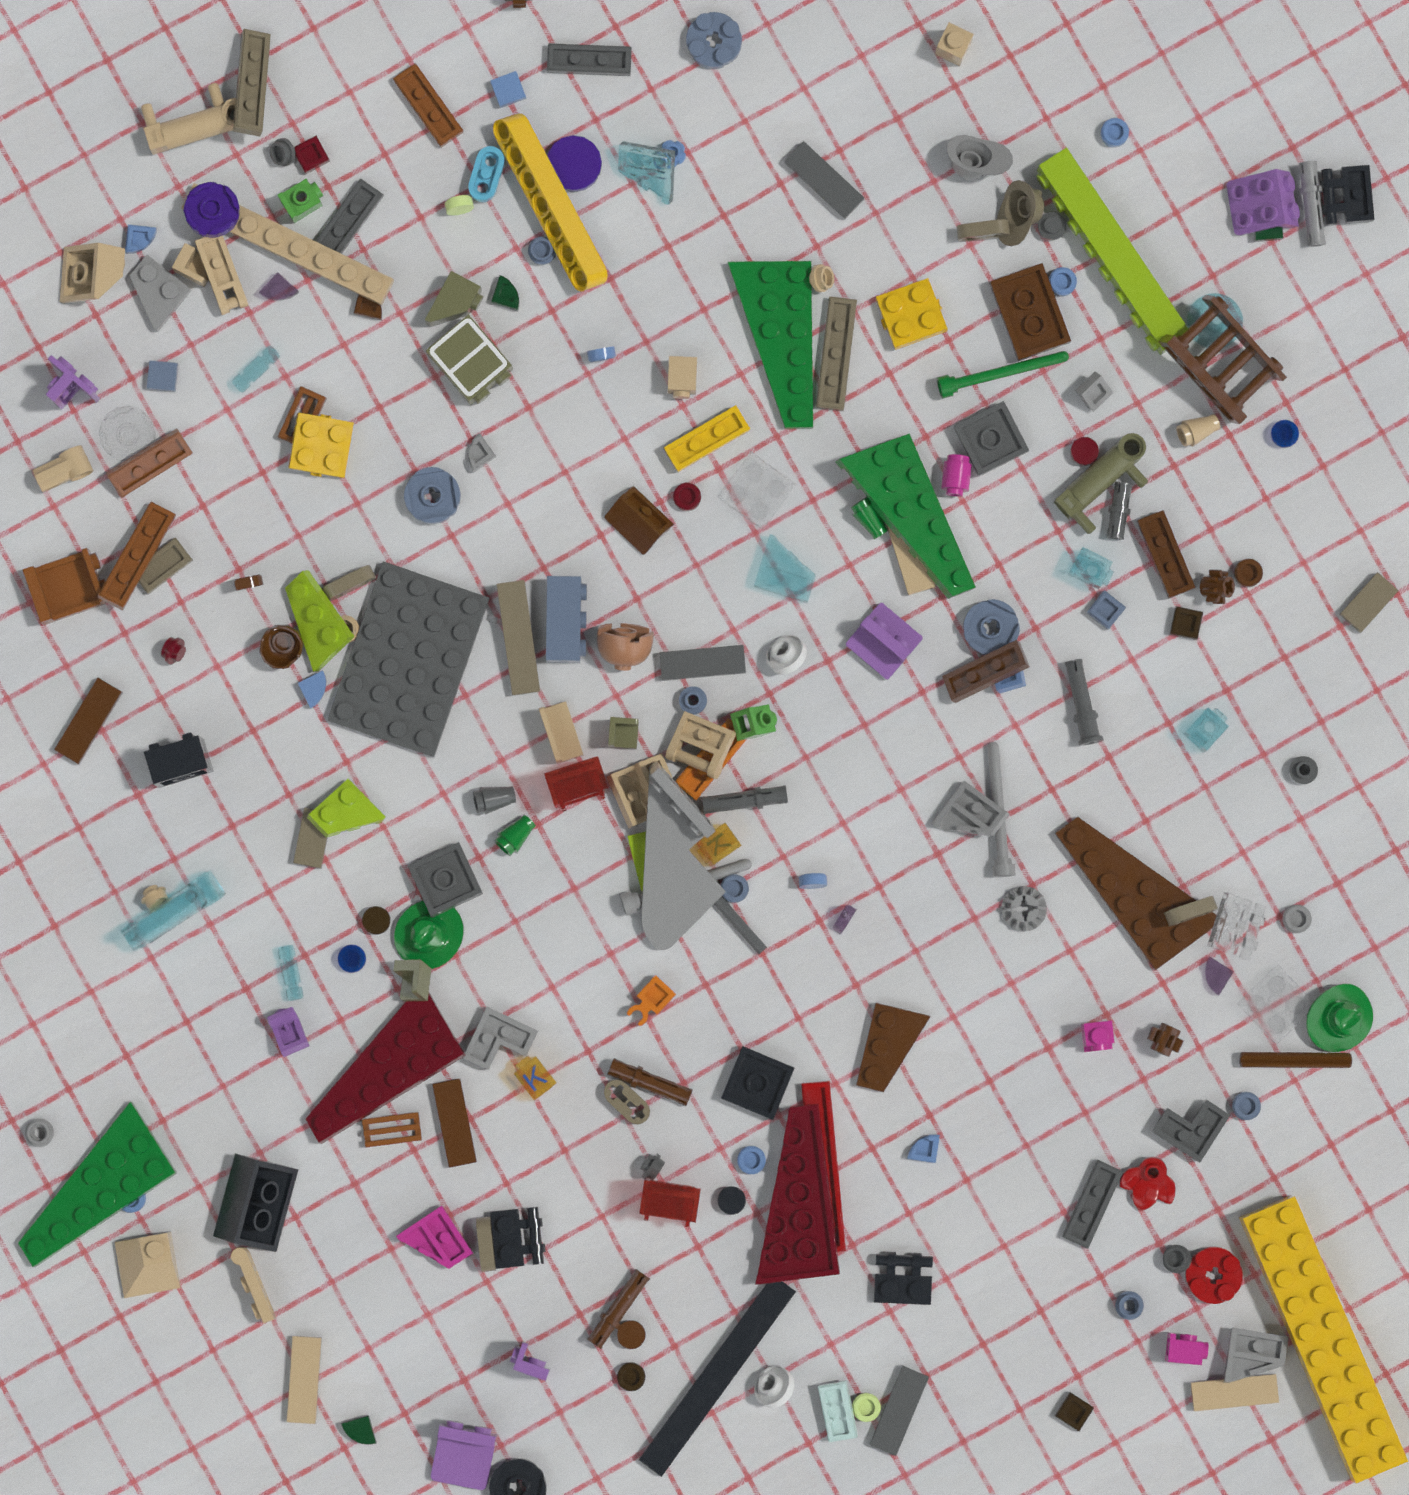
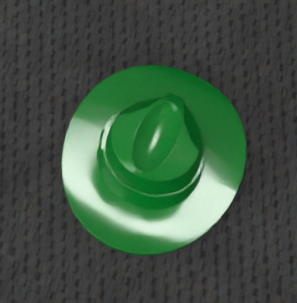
M424 900L412 905L402 914L395 927L394 943L398 954L403 960H422L431 969L444 965L454 957L461 946L464 935L462 918L455 908L432 918Z
M1338 984L1325 990L1315 999L1307 1014L1306 1029L1310 1040L1318 1048L1329 1052H1341L1355 1047L1370 1032L1373 1023L1372 1005L1367 995L1359 987L1352 984Z

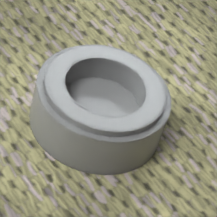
M1302 905L1288 907L1282 916L1284 927L1292 933L1306 931L1312 921L1310 911Z

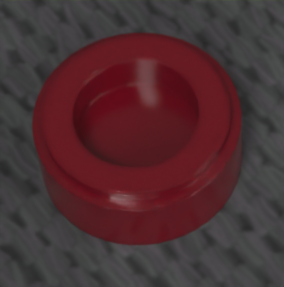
M1089 437L1078 438L1070 449L1072 460L1080 466L1091 465L1099 454L1097 443Z
M689 482L678 485L673 493L674 504L682 511L696 509L701 502L699 488Z

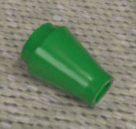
M865 497L851 507L854 512L852 516L871 534L873 539H876L888 530L882 518L870 505L871 501L869 498Z
M523 815L520 819L498 832V837L494 842L505 854L511 856L514 852L518 853L536 825L528 816Z

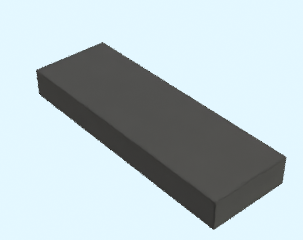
M548 43L547 73L631 76L632 47Z
M804 141L784 161L791 170L844 219L864 200V197Z
M360 178L315 241L342 254L384 195Z
M744 645L659 652L662 681L746 674Z
M1098 1159L1096 1160L1063 1232V1238L1087 1249L1089 1248L1123 1174L1122 1170Z
M902 1365L871 1439V1446L894 1456L897 1455L929 1376Z

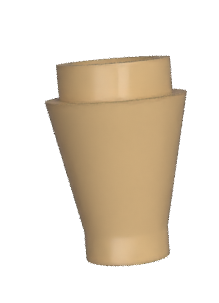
M1212 414L1206 417L1183 420L1181 425L1176 427V431L1183 446L1190 445L1193 447L1213 432L1220 430V423L1217 416Z

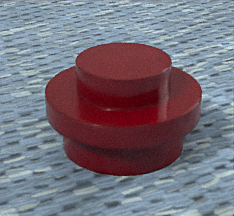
M170 637L166 640L161 649V657L165 658L166 663L172 665L182 660L186 652L184 640L179 637L176 639Z

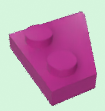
M440 1206L396 1236L401 1242L413 1247L448 1269L473 1254L443 1206Z

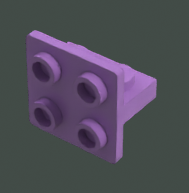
M52 355L49 356L48 360L63 374L61 377L56 376L47 386L49 391L46 395L56 406L62 410L80 389L96 403L100 400L96 394L98 388L87 377L81 374L78 378L75 375L77 370L62 356L58 359Z
M879 603L849 638L846 646L884 679L888 680L918 646L923 637L885 604Z

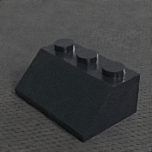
M235 1153L213 1237L235 1244L277 1252L299 1169Z

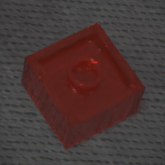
M598 756L544 773L556 809L561 808L562 812L567 811L565 806L598 795L601 796L602 800L606 799L605 793L609 792Z
M644 1179L639 1214L645 1215L644 1221H648L649 1216L686 1221L685 1227H689L690 1222L696 1223L701 1187Z

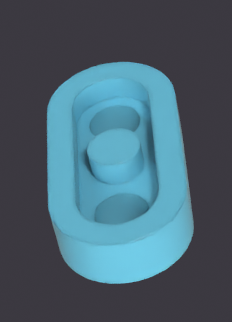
M484 147L477 155L468 189L471 197L478 202H488L496 194L505 165L504 155L497 147ZM494 158L496 164L491 167L487 166L486 160ZM479 185H487L488 190L485 193H480L477 190Z

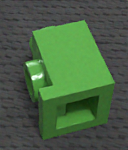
M307 179L278 194L280 202L294 223L323 206L319 199L323 197L321 190L315 182L310 184ZM301 193L307 195L306 200L303 202L297 200V196Z
M769 704L749 707L730 714L737 741L762 737L776 732L777 716L770 710ZM744 717L748 718L751 731L747 732Z

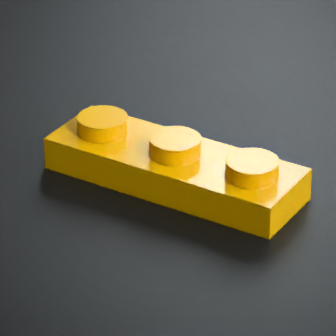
M737 405L668 444L664 447V450L679 473L749 432L750 427Z

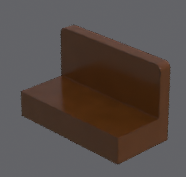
M634 486L620 496L604 516L642 555H645L657 540L674 525Z

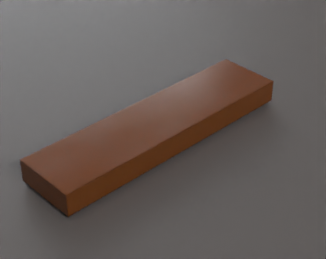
M150 502L99 592V599L122 611L124 610L176 517L175 513Z

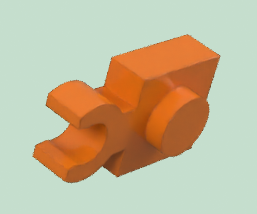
M655 975L637 995L642 1001L640 1005L630 1007L627 1015H632L636 1010L641 1011L643 1018L639 1021L638 1025L642 1026L647 1022L650 1010L658 1015L675 997L676 993Z

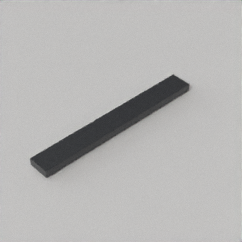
M784 1282L767 1283L646 1448L639 1461L661 1477L796 1293L794 1289Z

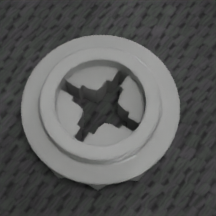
M1027 886L1014 888L1003 899V918L1015 930H1033L1045 919L1047 905L1043 895L1035 888ZM1022 896H1025L1027 905L1036 907V909L1027 913L1026 921H1024L1022 912L1012 911V908L1021 905V901H1023Z

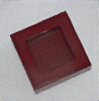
M317 135L294 147L295 156L305 174L330 162Z

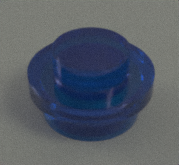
M1280 420L1271 429L1273 443L1281 448L1293 446L1299 438L1298 427L1290 420Z
M347 945L338 954L339 966L349 973L360 971L366 963V954L357 945Z

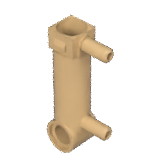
M217 83L210 84L208 90L214 107L163 123H157L151 104L142 105L141 110L146 123L144 132L151 153L156 155L170 149L232 131L234 120H231L229 116L235 109L236 98H231L224 103L219 85Z

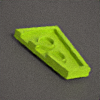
M305 570L288 584L285 590L312 670L316 672L320 671L355 636L310 571Z

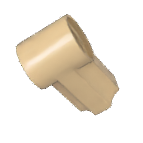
M82 445L62 452L59 458L32 471L44 493L68 481L80 480L90 475L94 470Z

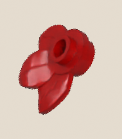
M1158 1157L1145 1158L1139 1166L1127 1169L1120 1180L1121 1188L1133 1190V1202L1139 1211L1150 1208L1156 1203L1157 1199L1166 1204H1171L1175 1198V1182L1167 1175V1167L1164 1161ZM1156 1168L1158 1173L1152 1176L1148 1174V1170Z

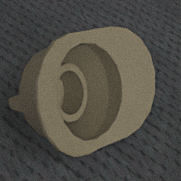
M1021 180L1014 181L1007 187L1004 200L997 215V220H1009L1010 235L999 238L1004 245L1011 247L1019 245L1027 236L1031 225L1037 223L1042 218L1044 213L1042 191L1032 189L1028 183Z

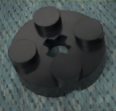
M514 1458L503 1462L494 1471L489 1484L490 1495H515L514 1489L510 1488V1483H516L517 1479L522 1480V1485L526 1486V1491H521L519 1495H546L547 1490L543 1471L532 1461L523 1458Z

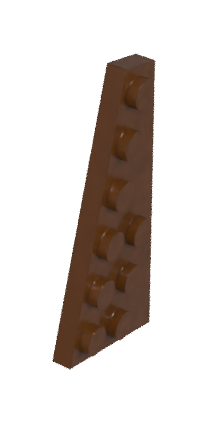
M1079 817L1055 833L1058 840L1154 970L1160 968L1224 921L1221 917L1211 912L1169 927L1164 915L1165 912L1197 900Z

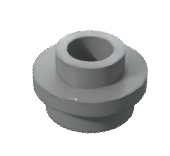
M34 1119L29 1122L25 1129L27 1141L35 1147L48 1145L54 1136L53 1126L45 1119ZM38 1127L43 1128L45 1131V1135L42 1138H38L35 1135V1130Z

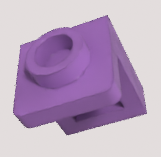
M293 1007L279 1009L273 1015L267 1017L283 1057L310 1046L301 1021Z

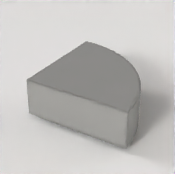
M480 433L472 440L468 451V462L473 473L496 458V455Z

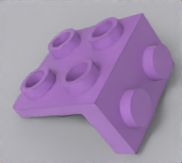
M1274 169L1231 180L1227 183L1233 229L1236 235L1242 236L1274 227L1287 229L1299 227L1298 218L1300 217V211L1294 199L1295 181L1290 172Z
M447 1420L446 1424L441 1423L438 1430V1441L431 1471L432 1480L484 1490L488 1483L497 1434L491 1433V1428L475 1426L473 1430L463 1428L464 1423Z

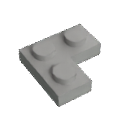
M486 1007L467 1047L466 1056L463 1059L489 1070L500 1045L527 1056L538 1031Z

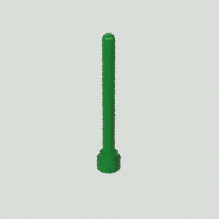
M1061 351L958 378L954 376L949 377L948 374L937 377L938 390L942 399L952 397L953 393L958 392V389L1066 362L1069 359V354L1066 351Z

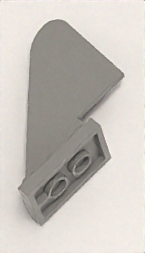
M656 761L648 768L649 785L642 926L649 942L657 949L666 950L671 948L726 891L689 851L704 836L708 838L715 832L712 822Z

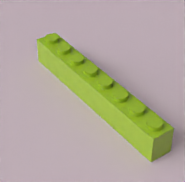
M1066 147L1038 166L1036 178L1042 188L1045 190L1048 188L1054 196L1052 202L1060 213L1064 211L1069 218L1067 224L1075 236L1079 234L1085 242L1083 248L1091 259L1095 257L1101 266L1098 270L1106 282L1111 281L1115 287L1114 295L1121 305L1126 304L1132 312L1129 314L1130 319L1137 328L1142 327L1147 335L1145 341L1153 352L1157 350L1162 355L1166 350L1158 342L1166 334L1181 336L1188 327Z

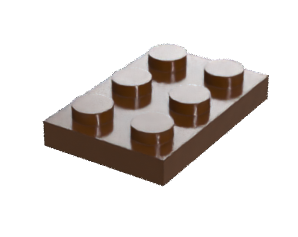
M1043 263L990 281L991 290L1018 361L1071 343Z

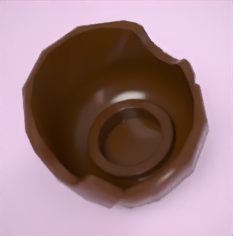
M274 625L263 634L260 640L259 653L264 663L270 667L286 669L301 656L303 640L299 632L290 625Z

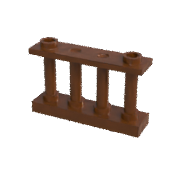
M1205 295L1202 300L1209 308L1181 336L1166 334L1158 343L1231 423L1241 424L1247 418V415L1242 411L1244 408L1243 404L1270 377L1278 381H1284L1287 377L1281 371L1283 369L1281 363L1274 357L1269 358L1227 311L1229 308L1228 304L1219 296ZM1217 316L1227 329L1199 357L1197 355L1193 357L1187 350L1189 348L1188 344ZM1236 337L1245 349L1217 377H1211L1205 370L1208 367L1206 364ZM1254 357L1264 369L1235 397H1229L1224 391L1226 388L1225 384Z

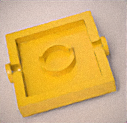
M929 278L876 296V302L883 318L881 319L883 329L888 331L895 350L948 331L941 313L942 306H940L939 299L935 297Z
M297 413L288 468L310 472L312 476L321 477L323 474L345 478L354 422L332 419L330 415L320 414V416Z

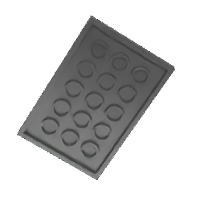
M383 561L328 721L435 757L490 598Z

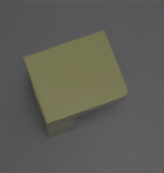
M610 717L609 748L637 749L639 719Z
M394 960L393 971L402 978L400 999L402 1001H428L431 968L422 960Z

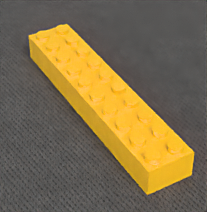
M1290 1195L1239 1217L1350 1480L1357 1484L1408 1462L1296 1197Z

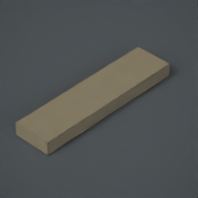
M243 29L241 33L233 132L258 137L263 132L271 34Z
M829 296L816 408L844 411L857 304L856 299Z
M525 580L498 583L496 585L512 695L540 692Z

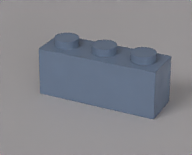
M547 576V663H580L581 656H586V640H581V628H586L587 612L581 611V600H587V584L582 583L581 576Z

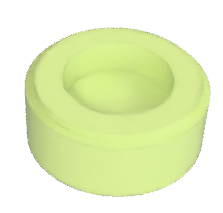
M468 195L455 196L445 202L448 215H461L474 209L472 197Z
M861 1393L853 1400L852 1408L857 1419L863 1422H870L875 1420L880 1414L881 1405L875 1395Z

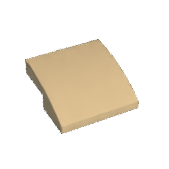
M662 753L606 777L628 829L647 821L648 768L657 761L671 776Z

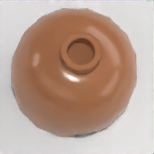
M612 623L600 625L597 629V648L602 658L606 662L614 664L615 669L628 671L631 670V666L639 665L647 659L652 650L654 632L649 633L650 629L647 627L628 623H621L620 628L612 629Z

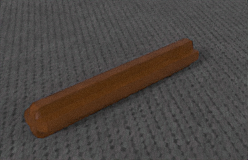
M1241 1052L1239 1063L1241 1067L1350 1068L1352 1066L1351 1053Z

